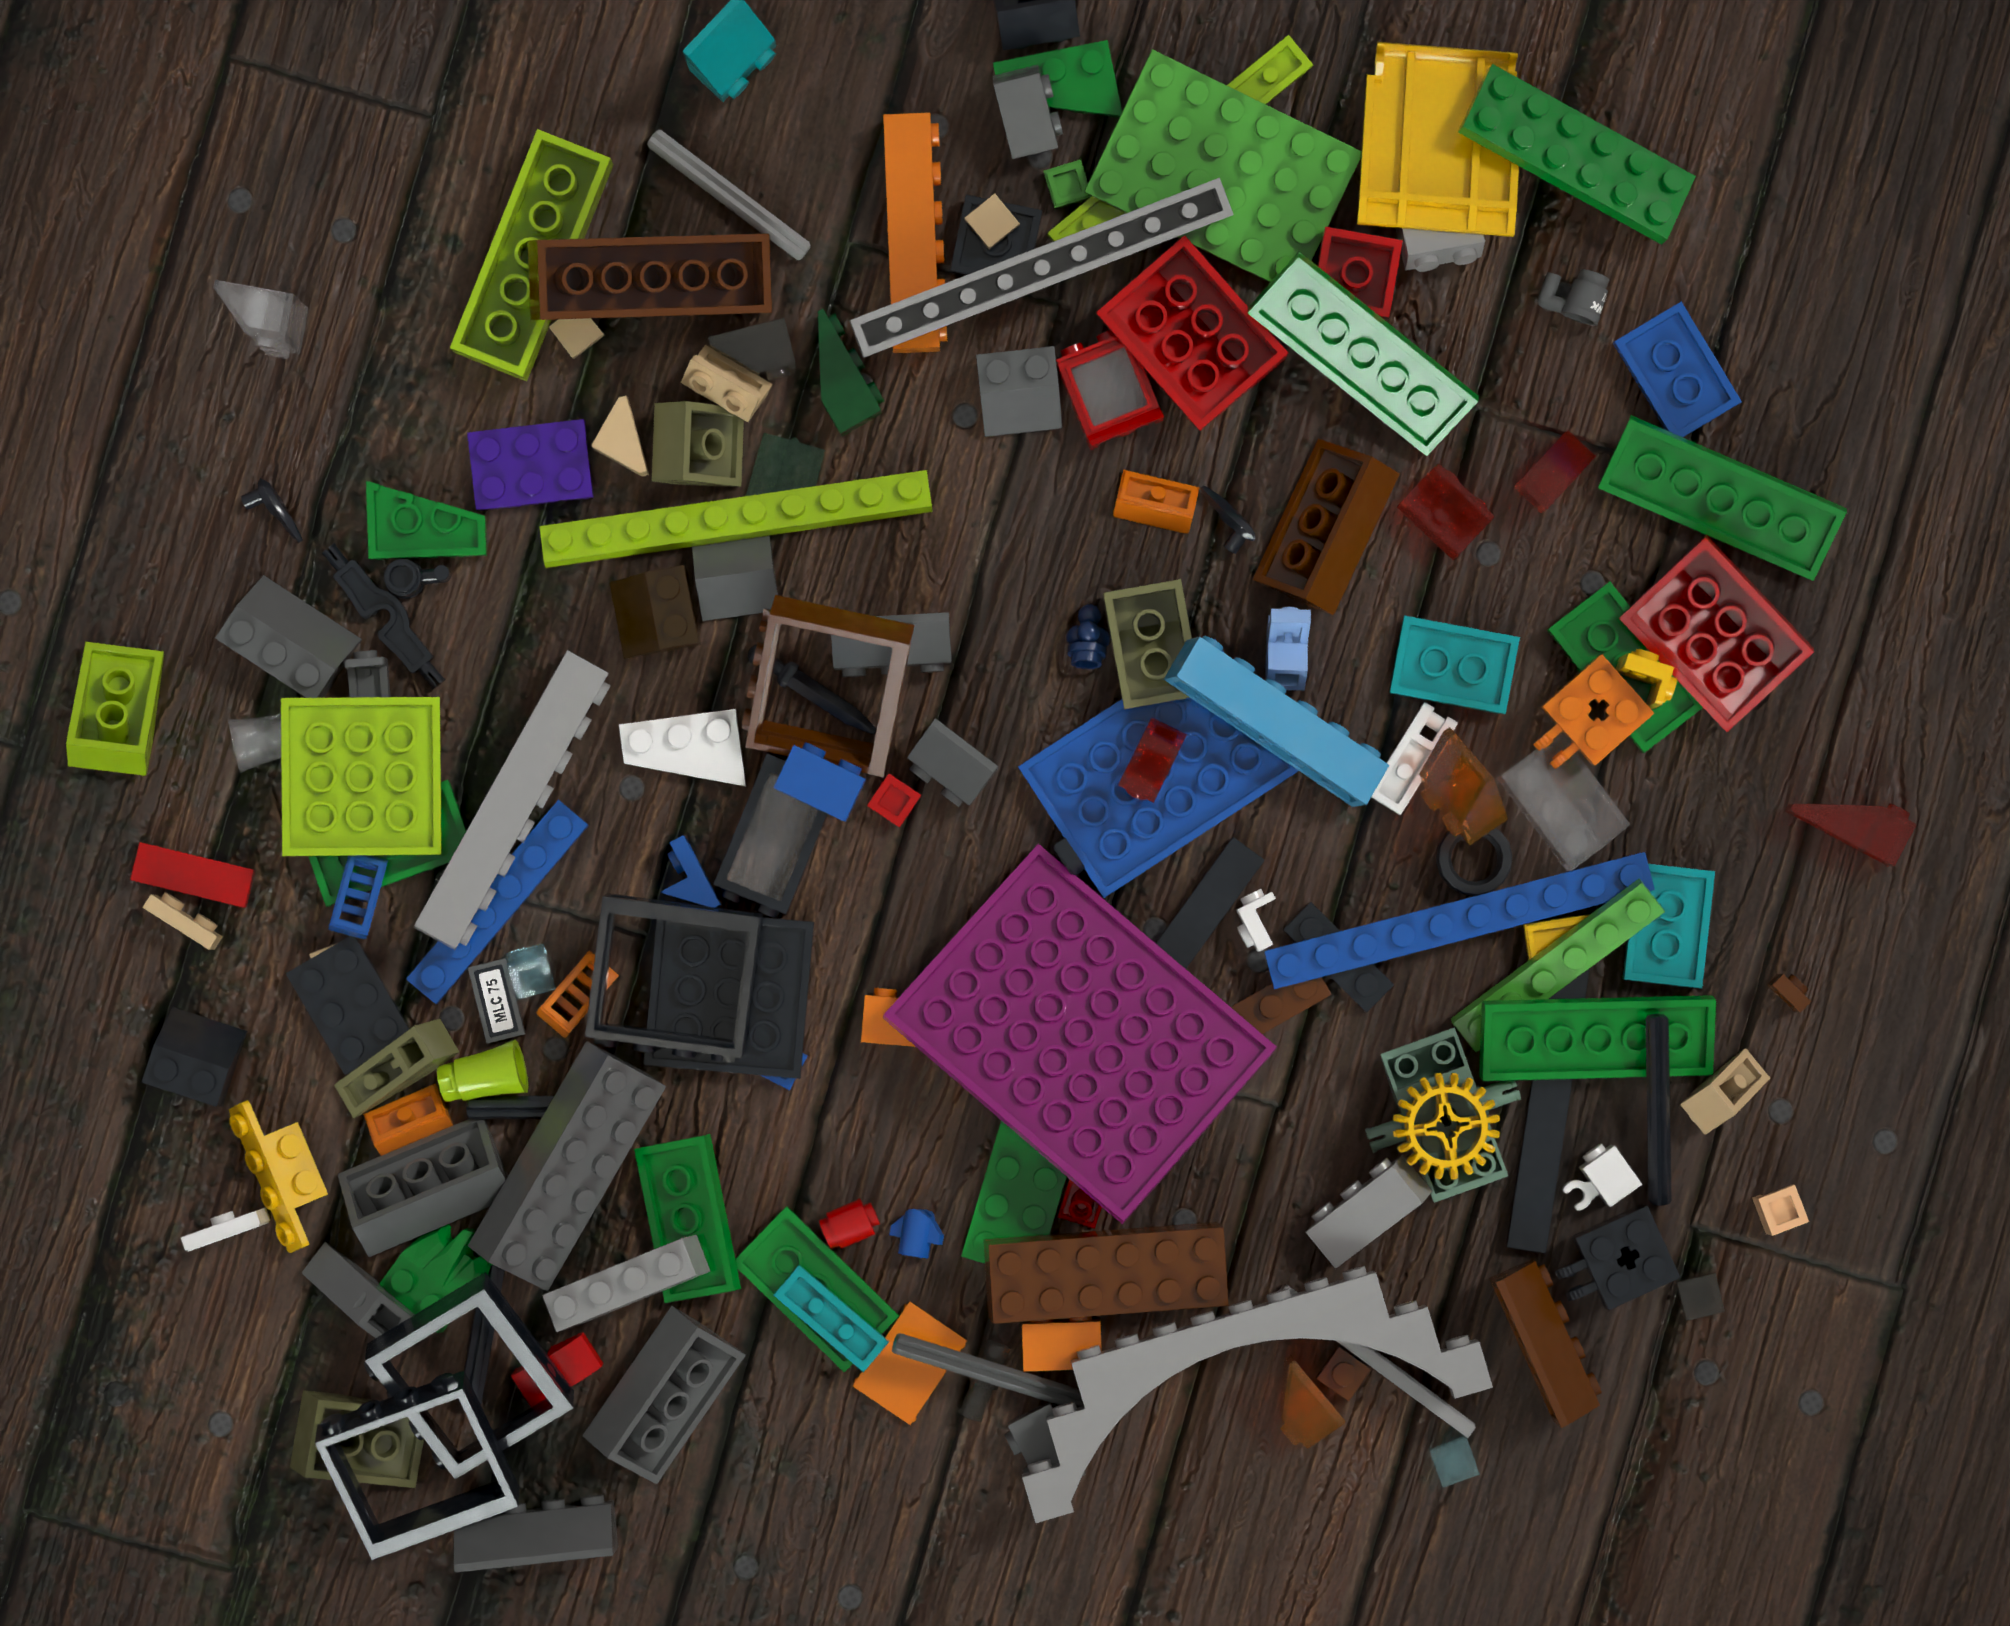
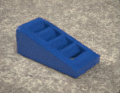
M348 856L328 930L360 939H367L388 860L373 856ZM358 866L377 871L376 876L372 878L353 873V867ZM349 882L372 887L371 893L348 888ZM345 897L367 902V908L364 909L345 904ZM341 912L364 918L362 925L339 919Z

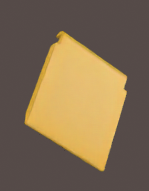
M1377 42L1374 75H1367L1365 87L1357 225L1514 237L1519 166L1463 136L1458 131L1487 69L1494 64L1517 77L1515 68L1518 53Z

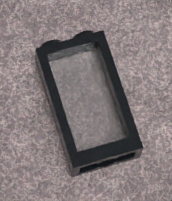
M767 754L713 885L721 888L719 896L739 904L743 897L757 902L756 911L777 919L779 912L788 915L829 814L774 789L773 787L778 777L770 774L773 773L779 776L786 761Z

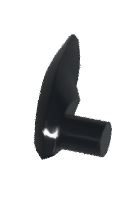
M260 478L257 483V489L241 496L245 508L249 510L264 503L268 511L280 521L285 530L298 543L302 542L301 534L282 499L269 482Z
M1203 485L1200 488L1208 502L1219 513L1222 521L1233 529V532L1223 545L1226 549L1237 554L1246 539L1250 541L1256 539L1253 528L1230 503L1208 487Z

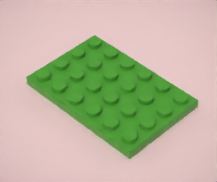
M1152 49L1084 193L1129 213L1220 178L1234 215L1177 236V238L1181 239L1185 235L1195 247L1271 283L1298 252H1301L1312 261L1322 240L1324 228L1328 227L1358 165L1362 151Z

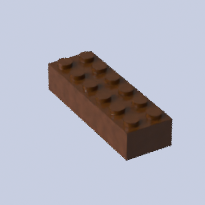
M769 234L528 241L531 320L772 313Z
M1218 1222L983 1239L988 1318L993 1324L1229 1306L1224 1227Z

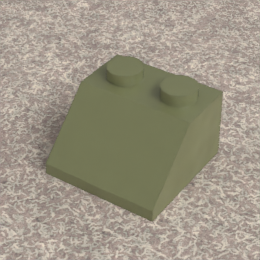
M689 401L655 403L652 482L677 485L741 487L744 420L719 405Z

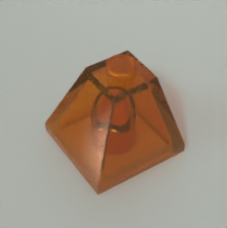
M1290 1355L1284 1361L1280 1417L1285 1424L1280 1429L1294 1446L1302 1442L1308 1449L1341 1427L1346 1421Z

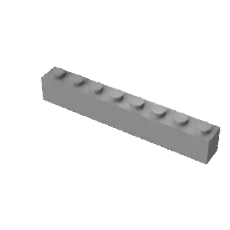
M567 650L413 928L454 950L459 943L467 946L477 928V925L472 923L471 920L478 908L483 911L487 910L496 893V890L490 888L497 874L505 877L515 859V856L509 853L516 839L524 843L535 823L528 819L535 805L543 809L554 789L547 783L554 771L560 774L563 773L573 755L566 750L573 737L581 740L592 720L585 716L592 702L600 706L611 685L604 682L609 674L608 672Z

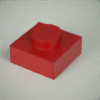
M888 774L867 806L900 828L922 795L891 774Z

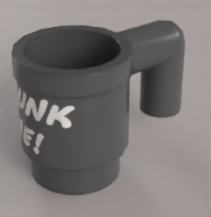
M1580 269L1577 279L1573 280L1568 297L1565 299L1555 296L1561 276L1547 272L1538 296V305L1544 309L1561 313L1563 316L1574 321L1597 326L1608 294L1606 288L1609 278L1594 271Z

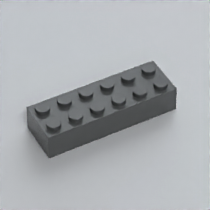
M586 1041L476 1230L468 1247L487 1262L548 1291L666 1086L645 1071Z

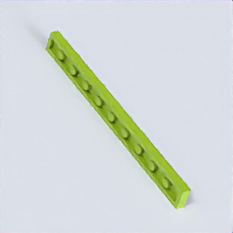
M927 470L544 525L540 526L544 564L546 568L928 513L933 512Z

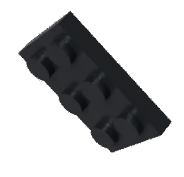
M347 937L285 973L344 1075L358 1068L410 1029L356 937Z

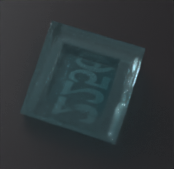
M544 944L529 946L506 954L507 967L518 999L556 989Z

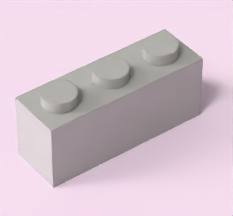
M1403 1154L1392 1163L1388 1158L1382 1160L1369 1171V1174L1372 1176L1371 1179L1363 1185L1359 1180H1356L1340 1194L1343 1198L1341 1202L1334 1207L1328 1202L1311 1216L1315 1222L1306 1233L1335 1269L1416 1209L1431 1194L1432 1190L1416 1170L1406 1162L1407 1159Z

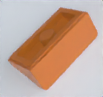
M1123 470L1113 516L1187 534L1190 531L1199 487Z
M436 1083L363 1114L373 1144L381 1156L453 1126Z

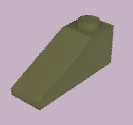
M441 1019L415 1025L334 1086L352 1117L356 1118L427 1076L458 1054L459 1050Z

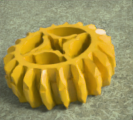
M1435 1073L1434 1080L1436 1086L1431 1087L1429 1081L1423 1077L1419 1080L1424 1090L1419 1094L1411 1086L1406 1090L1414 1098L1411 1104L1399 1099L1397 1104L1407 1109L1406 1116L1400 1114L1393 1115V1121L1404 1123V1129L1394 1130L1393 1136L1397 1138L1406 1136L1407 1142L1400 1144L1397 1149L1400 1153L1406 1152L1409 1149L1413 1150L1414 1153L1406 1160L1410 1166L1414 1165L1419 1159L1423 1160L1419 1169L1421 1174L1426 1175L1431 1165L1435 1166L1434 1178L1442 1179L1444 1168H1448L1450 1178L1454 1180L1458 1178L1457 1166L1462 1165L1464 1172L1470 1175L1473 1173V1168L1469 1163L1470 1160L1474 1159L1481 1166L1486 1163V1160L1478 1154L1481 1149L1490 1153L1495 1151V1147L1485 1143L1487 1136L1499 1138L1500 1132L1488 1129V1123L1499 1122L1500 1117L1499 1115H1486L1485 1111L1493 1108L1495 1102L1494 1100H1487L1481 1104L1479 1099L1486 1093L1484 1087H1479L1473 1094L1469 1092L1473 1085V1079L1466 1078L1462 1086L1459 1087L1457 1086L1458 1074L1451 1073L1449 1084L1444 1085L1442 1074ZM1447 1093H1454L1465 1098L1474 1108L1476 1115L1469 1117L1456 1116L1451 1109ZM1435 1096L1436 1113L1434 1117L1428 1122L1414 1125L1419 1108L1426 1100ZM1444 1112L1451 1121L1458 1123L1466 1122L1464 1125H1457L1455 1131L1451 1130L1453 1134L1448 1136V1138L1445 1137L1444 1132L1434 1129L1426 1130L1430 1127H1436L1437 1121L1441 1122L1439 1118L1444 1116ZM1478 1127L1477 1136L1472 1146L1465 1153L1457 1157L1456 1149L1459 1134L1465 1130ZM1436 1136L1441 1142L1445 1159L1435 1158L1427 1154L1419 1145L1416 1137Z

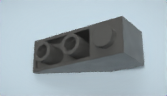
M326 1241L302 1271V1274L358 1326L374 1338L379 1337L415 1315L379 1285L380 1282Z

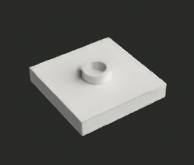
M267 1208L237 1218L234 1217L233 1211L211 1218V1227L183 1236L181 1240L184 1249L189 1252L265 1225L271 1219Z

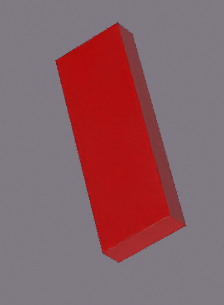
M139 842L130 880L246 908L256 870Z

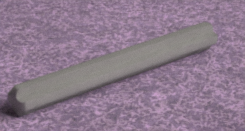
M657 130L650 137L647 143L649 149L762 234H769V239L796 260H801L810 249L809 241L662 130Z

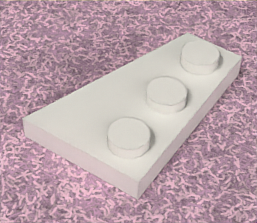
M736 709L619 724L624 764L746 787Z

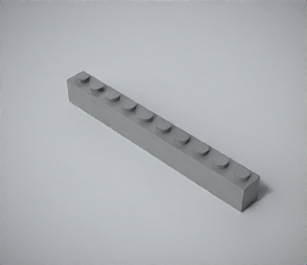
M1217 178L849 320L864 358L1234 214L1220 178Z

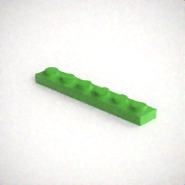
M1637 879L1452 1017V1024L1475 1052L1479 1051L1482 1001L1549 999L1665 912L1663 907L1641 879Z

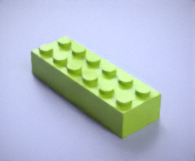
M537 129L451 343L450 349L454 353L527 382L551 323V320H531L528 241L585 238L614 165L610 157Z

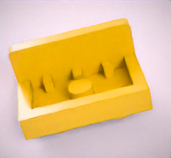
M1636 649L1635 652L1631 651V653H1627L1619 658L1616 670L1620 675L1652 684L1646 704L1651 709L1661 706L1666 700L1670 701L1677 684V678L1671 677L1674 667L1657 662L1659 658L1657 654Z

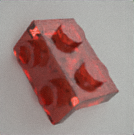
M1437 464L1397 506L1404 515L1453 561L1494 519V515L1487 509L1486 504L1481 499L1474 497L1459 483L1458 478L1452 472L1446 470L1440 464Z

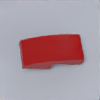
M584 1332L551 1346L547 1353L571 1387L597 1371L604 1364ZM523 1366L514 1370L511 1377L531 1407L546 1399Z

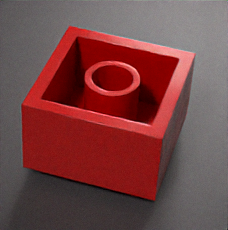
M1325 227L1317 266L1387 322L1390 316L1403 240Z

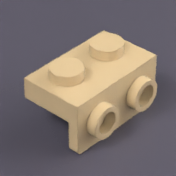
M707 345L703 347L698 355L692 357L681 381L682 384L691 388L696 393L701 394L746 422H749L773 385Z

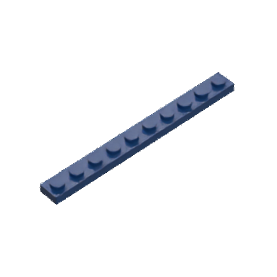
M1642 852L1264 951L1273 989H1278L1607 903L1639 878L1649 891H1653L1655 888L1646 854Z

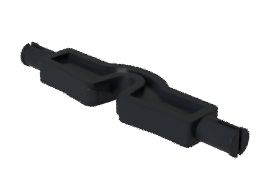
M335 543L328 548L338 560L327 549L322 552V555L325 556L337 571L333 577L346 592L362 618L369 619L381 610H388L390 620L378 631V638L399 657L411 673L419 672L431 689H436L439 685L431 677L430 673L439 684H442L446 679L442 677L430 662L434 656L412 630L410 616L403 603L390 592L379 589L360 564L355 560L348 561Z

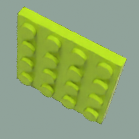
M440 697L281 698L282 856L441 855Z

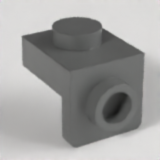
M377 650L353 652L354 659L344 660L345 668L348 672L350 698L391 697L388 659L377 657Z

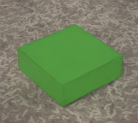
M1081 160L1043 171L1054 210L1088 200L1092 197L1084 193L1088 182Z

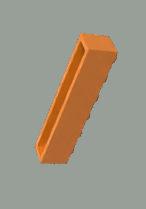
M930 113L883 114L891 304L945 284V279H937V264L944 263L943 240H936L935 225L943 224L942 201H934L933 186H941L940 162H932V147H940L939 123H931ZM947 326L893 346V353L939 352L940 342L947 341Z

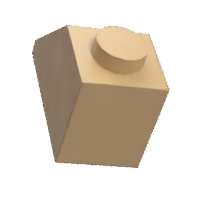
M1745 1048L1701 1083L1680 1105L1687 1112L1690 1119L1706 1135L1736 1115L1765 1085L1770 1077Z

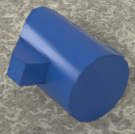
M926 1209L907 1210L900 1219L891 1225L889 1236L900 1237L898 1254L919 1258H929L931 1243L943 1245L944 1234L935 1221V1215L932 1211Z

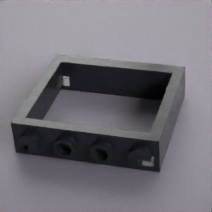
M606 893L602 898L585 1037L594 1038V1044H602L605 1047H617L618 1041L633 1043V1049L642 1052H656L657 1047L671 1048L672 1055L679 1057L695 1058L696 1052L711 1054V1060L717 1062H734L735 1057L742 1058L745 1054L763 914ZM616 914L747 932L733 1040L602 1022Z
M484 1272L367 1343L364 1366L374 1381L377 1382L379 1380L387 1390L388 1398L395 1396L398 1391L409 1386L389 1360L478 1306L546 1397L545 1400L493 1430L503 1451L573 1409L574 1390L487 1273ZM427 1410L408 1416L409 1425L414 1435L421 1441L425 1439L432 1449V1456L437 1465L442 1470L447 1468L454 1479L488 1460L478 1440L458 1451Z
M465 1371L439 1375L431 1383L417 1388L414 1386L406 1387L398 1391L393 1397L382 1401H368L355 1411L344 1415L340 1413L330 1415L320 1424H317L315 1445L372 1560L519 1507L520 1487ZM459 1398L497 1481L379 1524L339 1442Z

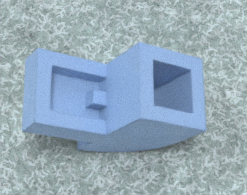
M1283 607L1281 609H1271V613L1268 615L1266 679L1276 681L1286 690L1305 691L1308 672V637L1311 624V610Z

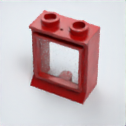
M1111 330L1096 337L1098 343L1084 348L1082 343H1077L1061 350L1062 357L1056 359L1058 372L1090 450L1098 448V444L1118 436L1120 438L1133 433L1135 429L1153 422L1155 424L1160 423L1164 419L1143 366Z

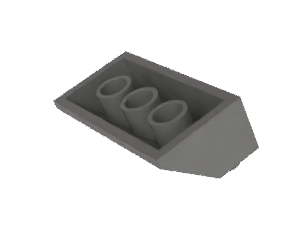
M485 1119L465 1120L337 1174L352 1229L368 1257L490 1207L508 1177Z
M671 1306L582 1436L608 1459L657 1484L746 1354L696 1319Z
M599 1494L580 1497L581 1504L565 1505V1499H551L541 1501L542 1508L526 1509L525 1503H519V1507L454 1530L455 1572L613 1556L619 1547L614 1500L604 1501V1495Z

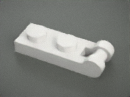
M1426 702L1423 703L1388 759L1387 764L1390 766L1371 797L1398 815H1401L1458 724L1449 716L1444 719L1433 712L1435 708ZM1424 725L1437 732L1432 742L1419 734Z

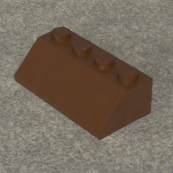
M1318 438L1252 580L1309 607L1334 615L1400 473L1372 456Z
M1530 1259L1490 1277L1489 1280L1553 1422L1560 1428H1563L1600 1406L1596 1396L1602 1394L1601 1388L1593 1372L1585 1373L1580 1360L1586 1358V1355L1577 1336L1570 1338L1564 1324L1570 1320L1561 1300L1554 1302L1548 1288L1553 1286V1282L1544 1264L1537 1266L1536 1261Z

